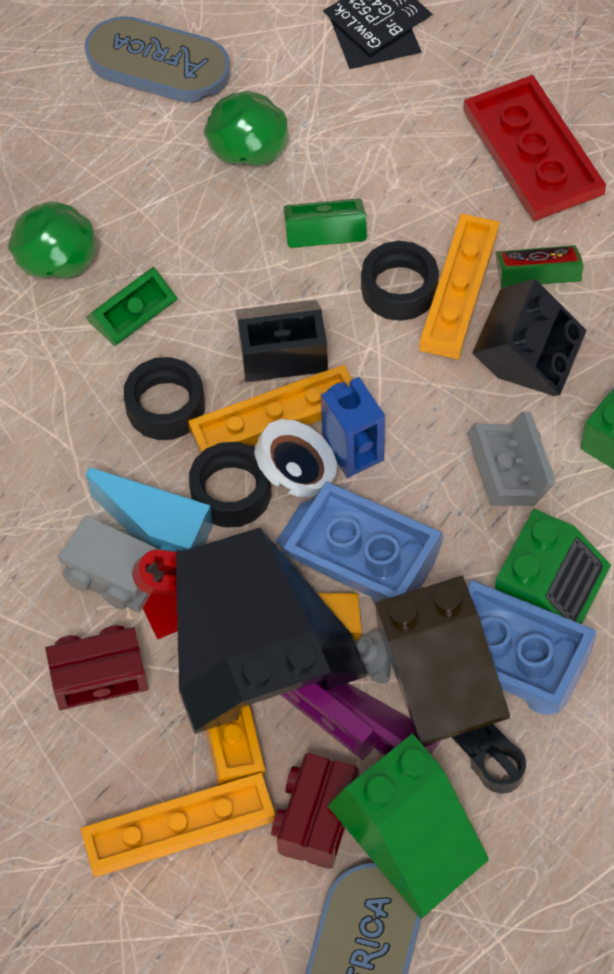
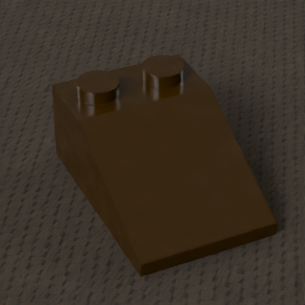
M463 575L375 602L378 629L418 740L423 746L510 719V713L480 618Z

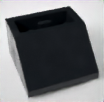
M536 279L499 290L472 354L499 379L548 395L558 396L561 395L587 330Z
M317 300L235 310L245 382L315 374L328 370L327 340L322 310Z

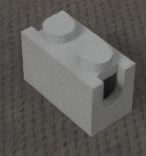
M85 515L59 554L58 559L59 562L67 565L62 573L65 581L72 587L80 591L90 589L102 595L106 602L116 608L124 609L128 607L140 613L151 594L141 591L134 583L132 576L133 566L147 552L160 549ZM155 562L146 569V572L153 574L155 582L164 574V572L157 570Z

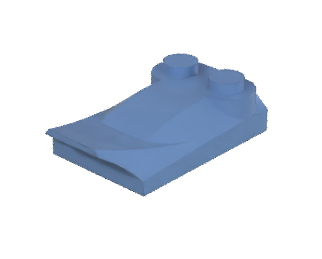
M326 481L316 497L301 502L276 542L282 547L284 555L370 596L375 604V602L420 589L434 566L443 537L442 532Z
M471 580L468 590L479 615L502 690L525 699L529 708L536 713L544 715L559 714L568 703L586 667L596 639V630Z

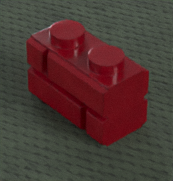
M120 625L109 626L102 629L99 635L83 639L75 635L65 636L58 639L55 645L45 647L53 691L59 711L148 690L135 627L126 629Z
M312 753L304 755L301 767L292 766L285 790L286 793L291 794L287 810L281 808L277 810L271 830V836L277 837L278 853L296 860H305L310 864L324 868H333L345 827L329 809L328 805L345 787L359 777V768L357 766L337 760L331 761L329 758Z

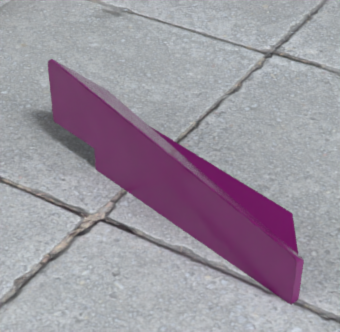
M317 682L281 694L283 698L362 761L374 748L385 756L412 733L418 739L411 718L349 683L324 690L321 682ZM441 741L425 745L424 747L431 753Z

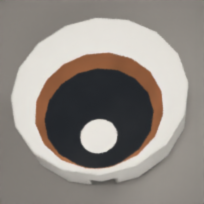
M279 419L269 423L258 437L254 454L260 470L275 486L278 487L282 484L289 488V494L297 497H314L318 495L326 481L331 483L336 476L337 461L332 448L323 436L310 426L296 420Z

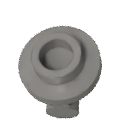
M370 632L357 642L356 647L368 673L367 676H370L374 682L387 683L390 679L391 662L380 632Z

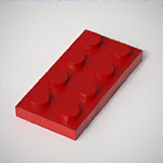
M534 75L464 100L463 110L533 221L605 195L606 183Z

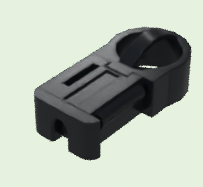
M494 724L451 737L471 758L470 768L490 791L499 794L510 793L522 784L526 770L525 756ZM506 756L516 761L519 772ZM493 757L499 762L511 779L501 781L490 776L485 769V763L488 759Z

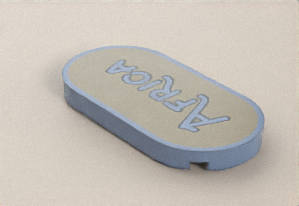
M123 16L105 20L91 30L85 41L87 60L91 65V69L99 77L174 100L197 102L202 101V97L209 94L213 97L225 88L230 78L228 54L216 41L139 18Z
M375 863L361 864L348 869L330 887L305 974L409 973L421 919Z

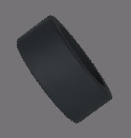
M398 240L383 243L376 247L364 259L362 266L361 291L364 302L372 312L385 319L403 321L417 318L430 309L438 286L439 270L436 260L426 248L414 242ZM402 267L419 273L424 279V283L419 289L411 293L395 294L381 289L376 284V277L387 269Z
M172 357L153 358L138 365L129 374L124 384V403L127 417L133 428L143 436L156 440H174L190 432L188 420L202 416L205 412L202 380L196 369L185 361ZM158 384H176L185 388L189 393V401L181 409L170 414L151 413L140 405L141 395L149 388Z
M239 442L218 443L206 448L195 458L189 471L191 499L210 505L212 523L214 525L224 528L242 527L259 518L268 507L272 497L271 482L260 470L254 454L255 449L252 446ZM239 468L248 471L254 476L256 487L246 498L236 502H222L213 499L207 494L205 482L213 473L219 470Z

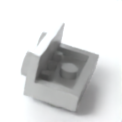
M521 412L511 425L475 423L467 432L491 505L535 506L555 484L552 467L549 465L540 433L530 412Z

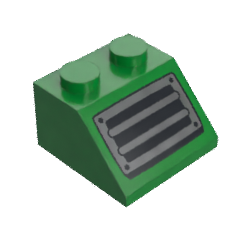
M533 509L496 578L495 590L583 624L611 568V564L574 525Z

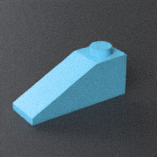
M91 467L88 468L86 477L91 496L132 537L160 550L182 552L206 543L213 528L210 505Z

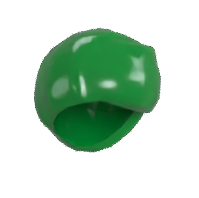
M253 91L232 93L219 100L211 110V115L207 119L203 133L209 148L221 161L230 164L247 163L255 166L273 163L282 154L289 139L287 118L284 111L274 105L267 96Z
M50 201L34 205L18 217L11 232L8 250L12 254L15 263L30 276L38 278L50 276L72 278L81 275L90 266L97 250V241L92 225L85 216L81 215L70 205Z

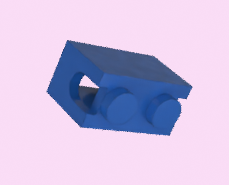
M360 377L351 380L350 386L345 382H340L330 387L327 392L321 394L322 436L332 448L337 464L345 476L349 478L384 461L385 414Z

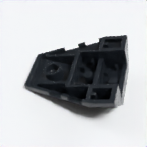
M261 528L176 553L178 687L194 734L238 720L242 707L317 682H321L323 689L328 690L367 676L368 673L349 630Z

